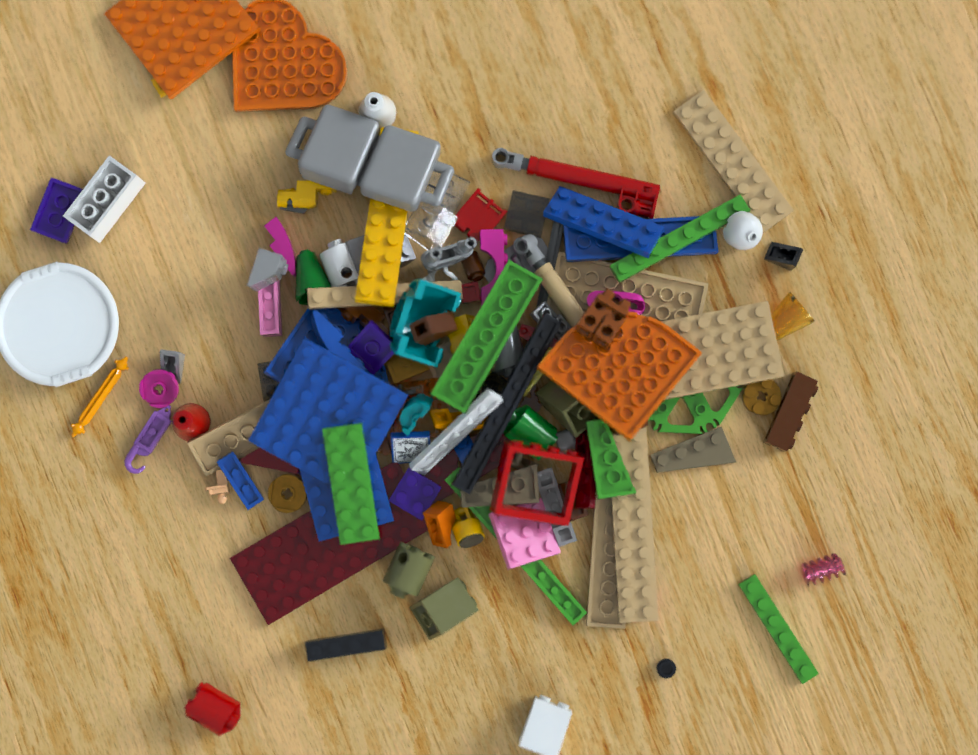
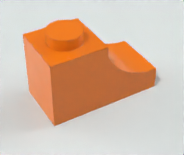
M436 501L423 512L432 544L448 548L452 545L451 529L457 519L451 503Z

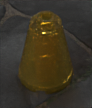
M791 292L784 297L771 314L777 341L815 322Z

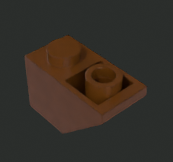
M452 312L426 316L409 324L415 342L424 346L458 330Z

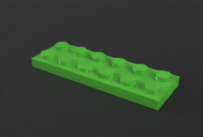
M362 422L323 428L340 545L379 539Z

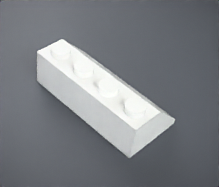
M108 156L63 217L100 243L145 185V182L114 158Z

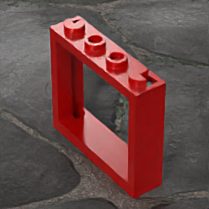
M519 440L505 441L490 505V510L493 514L569 526L584 458L577 451H572L571 449H567V452H564L554 446H549L547 449L541 448L542 445L537 443L524 445ZM514 452L573 462L561 513L502 504Z

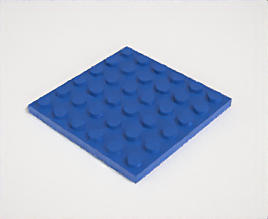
M304 338L248 441L331 486L322 429L362 422L368 465H370L408 394Z

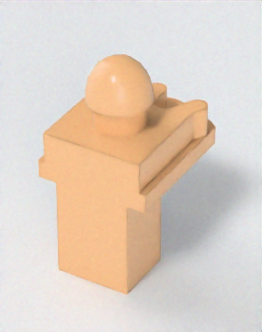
M217 470L218 486L206 487L205 491H209V495L212 496L218 495V502L224 504L227 501L226 494L230 493V485L223 471Z

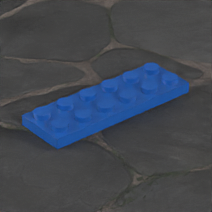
M559 186L543 211V217L646 258H649L664 231V226L562 186Z

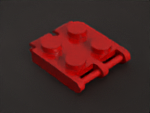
M477 188L454 216L457 220L453 225L463 233L469 229L470 231L467 233V236L475 238L478 243L480 241V230L495 229L508 211L506 209L502 210L494 203L492 198H487ZM479 195L481 198H483V199H484L486 202H488V203L486 204L485 202H483V201H482L480 198H478L477 196ZM491 206H493V207H494L496 210H498L501 214H498L495 210H493V209L491 208Z

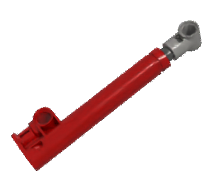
M498 148L492 154V162L496 168H507L516 171L521 169L527 170L526 174L618 194V209L636 216L653 219L660 190L659 184L549 159L537 158L531 155L529 159L525 158L522 154L509 152L504 148ZM504 155L506 160L498 162L496 156ZM628 202L631 205V209L624 210L621 204Z

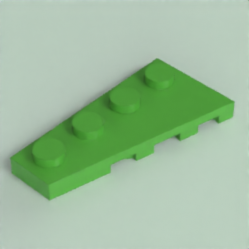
M601 419L585 422L597 499L637 493L608 424Z

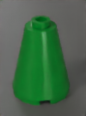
M303 250L296 257L295 298L296 301H299V304L308 305V288L331 287L316 254L310 250Z

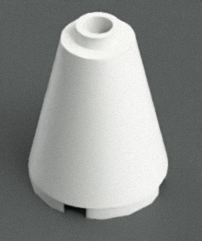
M377 92L369 93L359 106V115L376 120L379 124V131L383 127L392 125L395 121V105L389 97Z

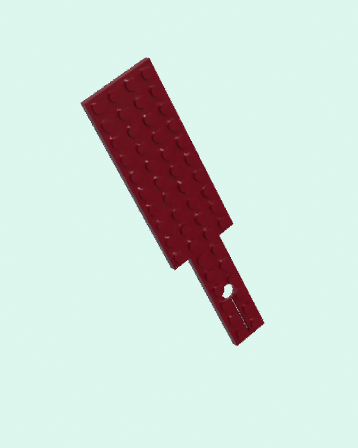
M478 434L471 438L473 443L477 438ZM503 434L480 477L499 467V460L504 446L503 442H511ZM454 448L425 475L426 478L442 487L432 505L436 501H441L455 493L445 481L458 468L459 457ZM395 462L381 469L388 499H390L405 474L400 465ZM389 501L394 521L378 525L379 539L340 545L339 536L319 542L312 514L309 511L234 555L230 560L266 623L270 625L395 551L400 541L408 543L427 532L428 528L425 518L420 520Z

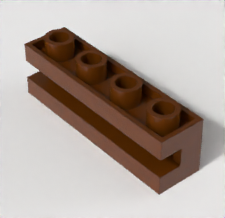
M799 372L793 373L763 443L769 446L772 445L783 452L793 448L796 440L794 435L796 431H800L803 425L801 419L810 409L811 396L814 397L818 391V386H816L817 380Z

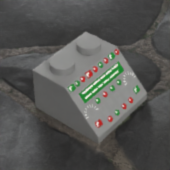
M259 248L247 286L253 291L258 292L281 280L282 275H286L288 270L287 260L280 254Z

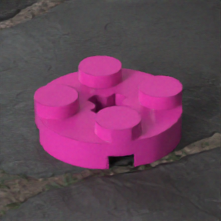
M155 369L143 377L139 384V392L142 399L150 403V406L164 408L176 400L179 386L172 372ZM158 384L163 387L161 393H159L158 390H155V387Z

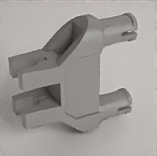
M470 237L466 240H460L455 244L425 251L421 255V262L427 269L428 274L440 268L451 267L467 259L477 246V241L475 238Z

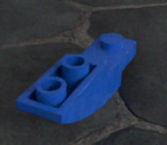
M315 309L310 318L319 345L366 370L364 363L359 358H355L345 344L341 345L339 343L344 337L342 331L336 325H332L323 312H318Z

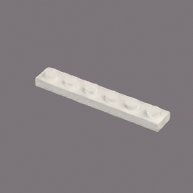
M487 389L469 406L465 414L462 413L409 464L411 470L425 476L503 402L501 395Z

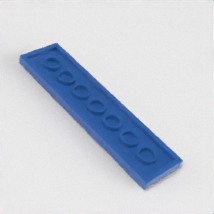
M700 216L646 220L664 226V231L661 235L663 237ZM563 225L566 262L618 260L633 253ZM716 231L668 257L717 254L719 251Z

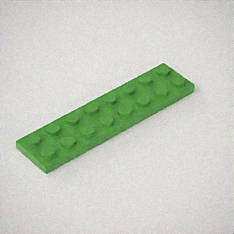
M508 260L431 392L432 396L460 412L466 413L543 278Z

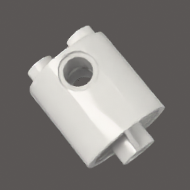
M342 239L328 243L329 249L323 251L319 257L331 287L357 286L358 273L346 243H343ZM352 273L351 277L343 278L344 274Z

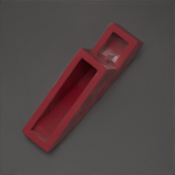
M262 448L256 449L241 459V463L295 474L300 473L299 468Z

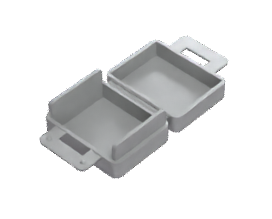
M325 105L317 120L308 117L300 118L285 151L288 157L298 160L299 172L302 174V178L347 194H352L356 185H358L363 196L410 212L416 211L420 202L433 206L441 205L454 174V168L451 165L438 161L441 145L438 141L391 125L386 126L380 136L379 124L376 120L332 105ZM307 130H312L304 149H299ZM433 171L441 173L433 194L425 192Z

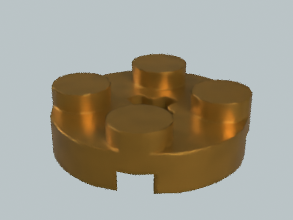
M773 380L746 384L742 394V401L749 412L761 416L768 415L774 412L781 403V391ZM759 391L767 395L764 402L761 399H757Z
M288 474L276 478L268 488V499L272 506L282 513H292L299 510L307 499L303 481L294 475ZM287 488L293 493L289 499H285V495H282V492L286 491Z

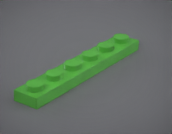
M753 574L738 585L801 684L818 675L819 673L757 576Z

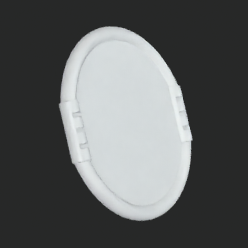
M54 262L22 272L21 275L11 282L1 296L0 352L7 364L16 373L31 382L59 387L90 377L107 361L116 344L119 331V316L115 300L107 286L95 274L80 266Z

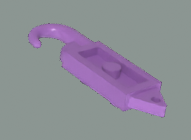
M170 405L159 411H154L134 441L124 460L125 467L130 473L139 474L146 468L143 465L141 468L135 469L132 467L131 462L136 454L148 456L153 452L172 422L170 420Z

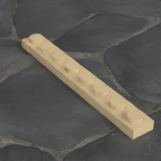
M461 280L431 282L461 293L460 298L462 301ZM410 283L397 284L395 304L398 303L404 291H409ZM357 286L307 289L308 309L375 305L355 302Z

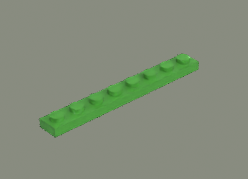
M740 194L661 237L649 258L633 252L611 264L609 268L618 283H621L727 225L728 218L739 211L750 212V209Z

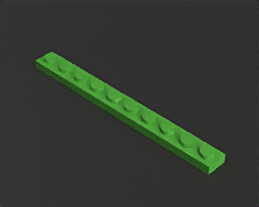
M458 467L445 481L460 497V489L451 485L460 469ZM490 506L469 507L497 539L489 514L492 512ZM542 560L521 566L572 625H575L587 614L586 610Z

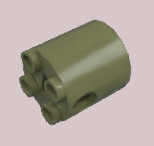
M400 541L383 579L385 583L389 584L390 593L403 599L407 594L418 597L435 556L424 553L421 549Z

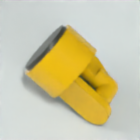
M469 507L455 509L454 513L457 520L453 523L452 531L457 545L461 548H469L481 543L485 534L480 520L475 518L474 513ZM466 514L467 519L461 521L460 517Z

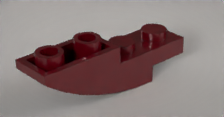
M585 430L575 439V451L584 458L577 487L576 508L578 509L595 508L596 487L587 430Z

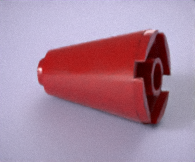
M188 403L179 407L172 419L174 432L185 441H190L207 432L211 425L210 415L207 410L195 403Z

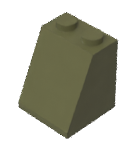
M552 380L536 392L543 407L575 438L586 430L585 422L599 419L598 416Z
M458 577L409 607L429 640L444 634L479 611L475 599L470 597L466 591L465 583Z

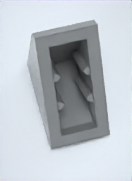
M161 349V369L172 372L177 382L181 383L185 354Z

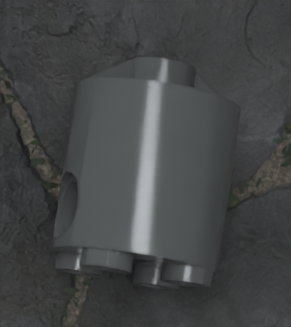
M517 325L494 363L491 374L498 373L505 378L509 377L522 354L524 347Z

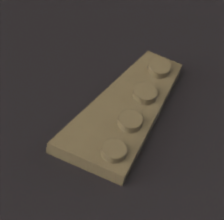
M722 427L650 455L657 473L736 462Z
M537 464L509 472L502 504L539 503ZM497 476L477 482L470 495L460 490L461 508L490 506Z

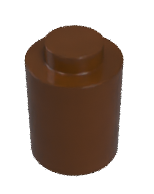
M473 251L461 263L468 280L477 282L483 279L486 272L478 252Z

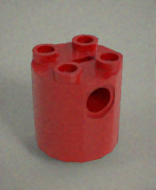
M201 682L195 690V698L193 700L189 699L184 707L186 717L194 720L217 736L232 731L241 718V702L206 682L204 684Z

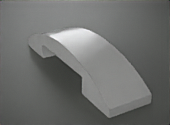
M552 467L537 472L538 489L546 511L561 513L563 501ZM569 522V526L551 523L559 547L577 541L571 522Z

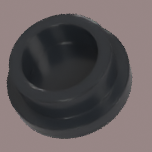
M662 659L658 662L656 670L662 678H671L676 672V665L670 659Z

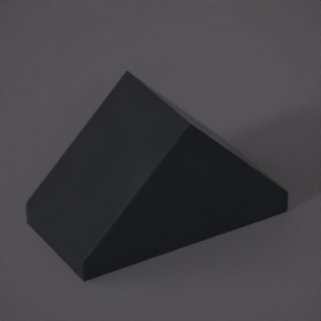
M771 242L764 259L792 271L797 266L803 249Z

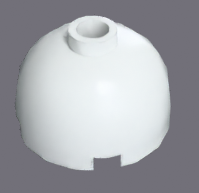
M739 211L728 218V224L723 229V236L727 244L738 250H748L754 248L760 242L763 229L760 220L756 216L746 211Z

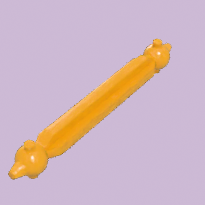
M125 356L123 359L114 361L116 367L109 372L79 416L78 423L71 424L72 437L85 433L84 426L89 424L121 377V372L129 369L127 366L128 357Z

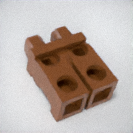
M608 288L602 294L599 293L596 299L577 323L575 331L591 339L595 330L602 322L592 341L608 350L611 342L626 320L631 302L623 298L619 304L613 302L612 299L615 293Z

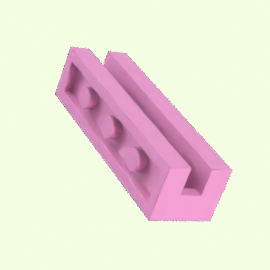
M279 280L258 291L260 335L263 337L282 336Z

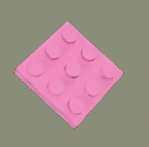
M542 498L539 499V503L515 505L546 511ZM493 512L489 514L508 570L561 553L551 523L496 515Z

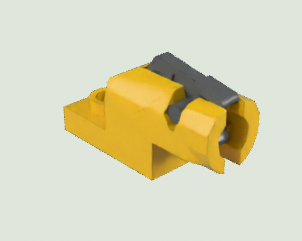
M297 180V190L295 188L278 189L277 206L281 210L304 214L307 209L317 207L318 192L321 195H332V192L337 193V190L312 181Z

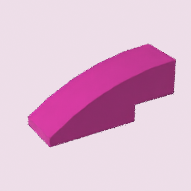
M275 217L264 225L275 240L269 246L275 253L282 255L287 260L288 270L296 278V256L291 240L278 218Z

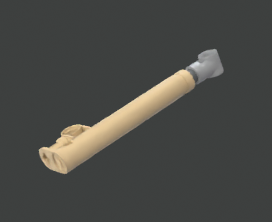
M532 234L517 238L513 244L514 250L518 254L523 255L529 265L536 269L534 274L543 278L541 284L573 328L585 314L557 272L553 270L554 268L550 262L546 263L544 261L545 257L537 246V238Z

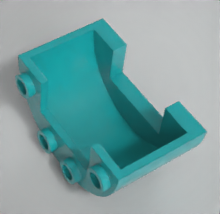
M416 279L409 284V291L403 292L395 308L390 326L389 336L393 337L390 347L393 353L438 368V364L441 363L443 358V349L436 347L440 339L426 346L416 343L409 324L426 316L446 313L448 310L456 312L461 302V293L423 279Z

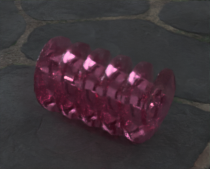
M835 553L831 554V558L828 555L824 556L823 560L817 558L816 563L810 560L809 566L806 563L801 565L802 575L808 587L809 581L817 585L816 579L823 583L824 576L829 581L831 580V574L839 578V571L844 576L846 575L843 562Z

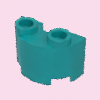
M420 393L407 401L400 415L401 429L407 436L416 426V421L419 417L423 418L430 409L433 398Z

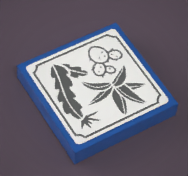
M430 431L410 432L408 436L404 432H391L392 463H411L430 444Z

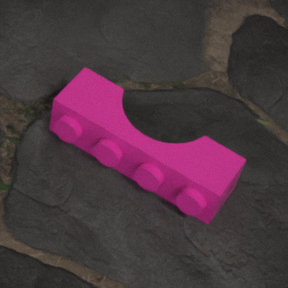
M504 229L480 230V251L485 252L493 259L496 268L493 280L481 288V307L503 271L504 265L508 262V254L504 253V246L507 245V234H504Z

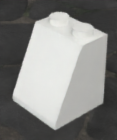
M544 695L534 697L519 738V746L541 755H559L572 710L565 703L558 702V704L550 702L551 698Z

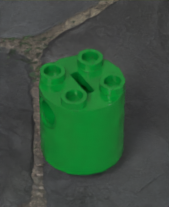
M527 404L515 409L503 432V435L511 441L519 440L524 445L537 443L542 445L541 448L554 445L558 439L556 436L557 428ZM530 455L532 458H536L537 460H540L542 458L540 456Z

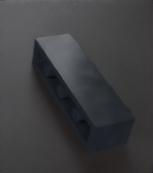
M384 628L312 639L305 642L308 662L380 651L387 648Z

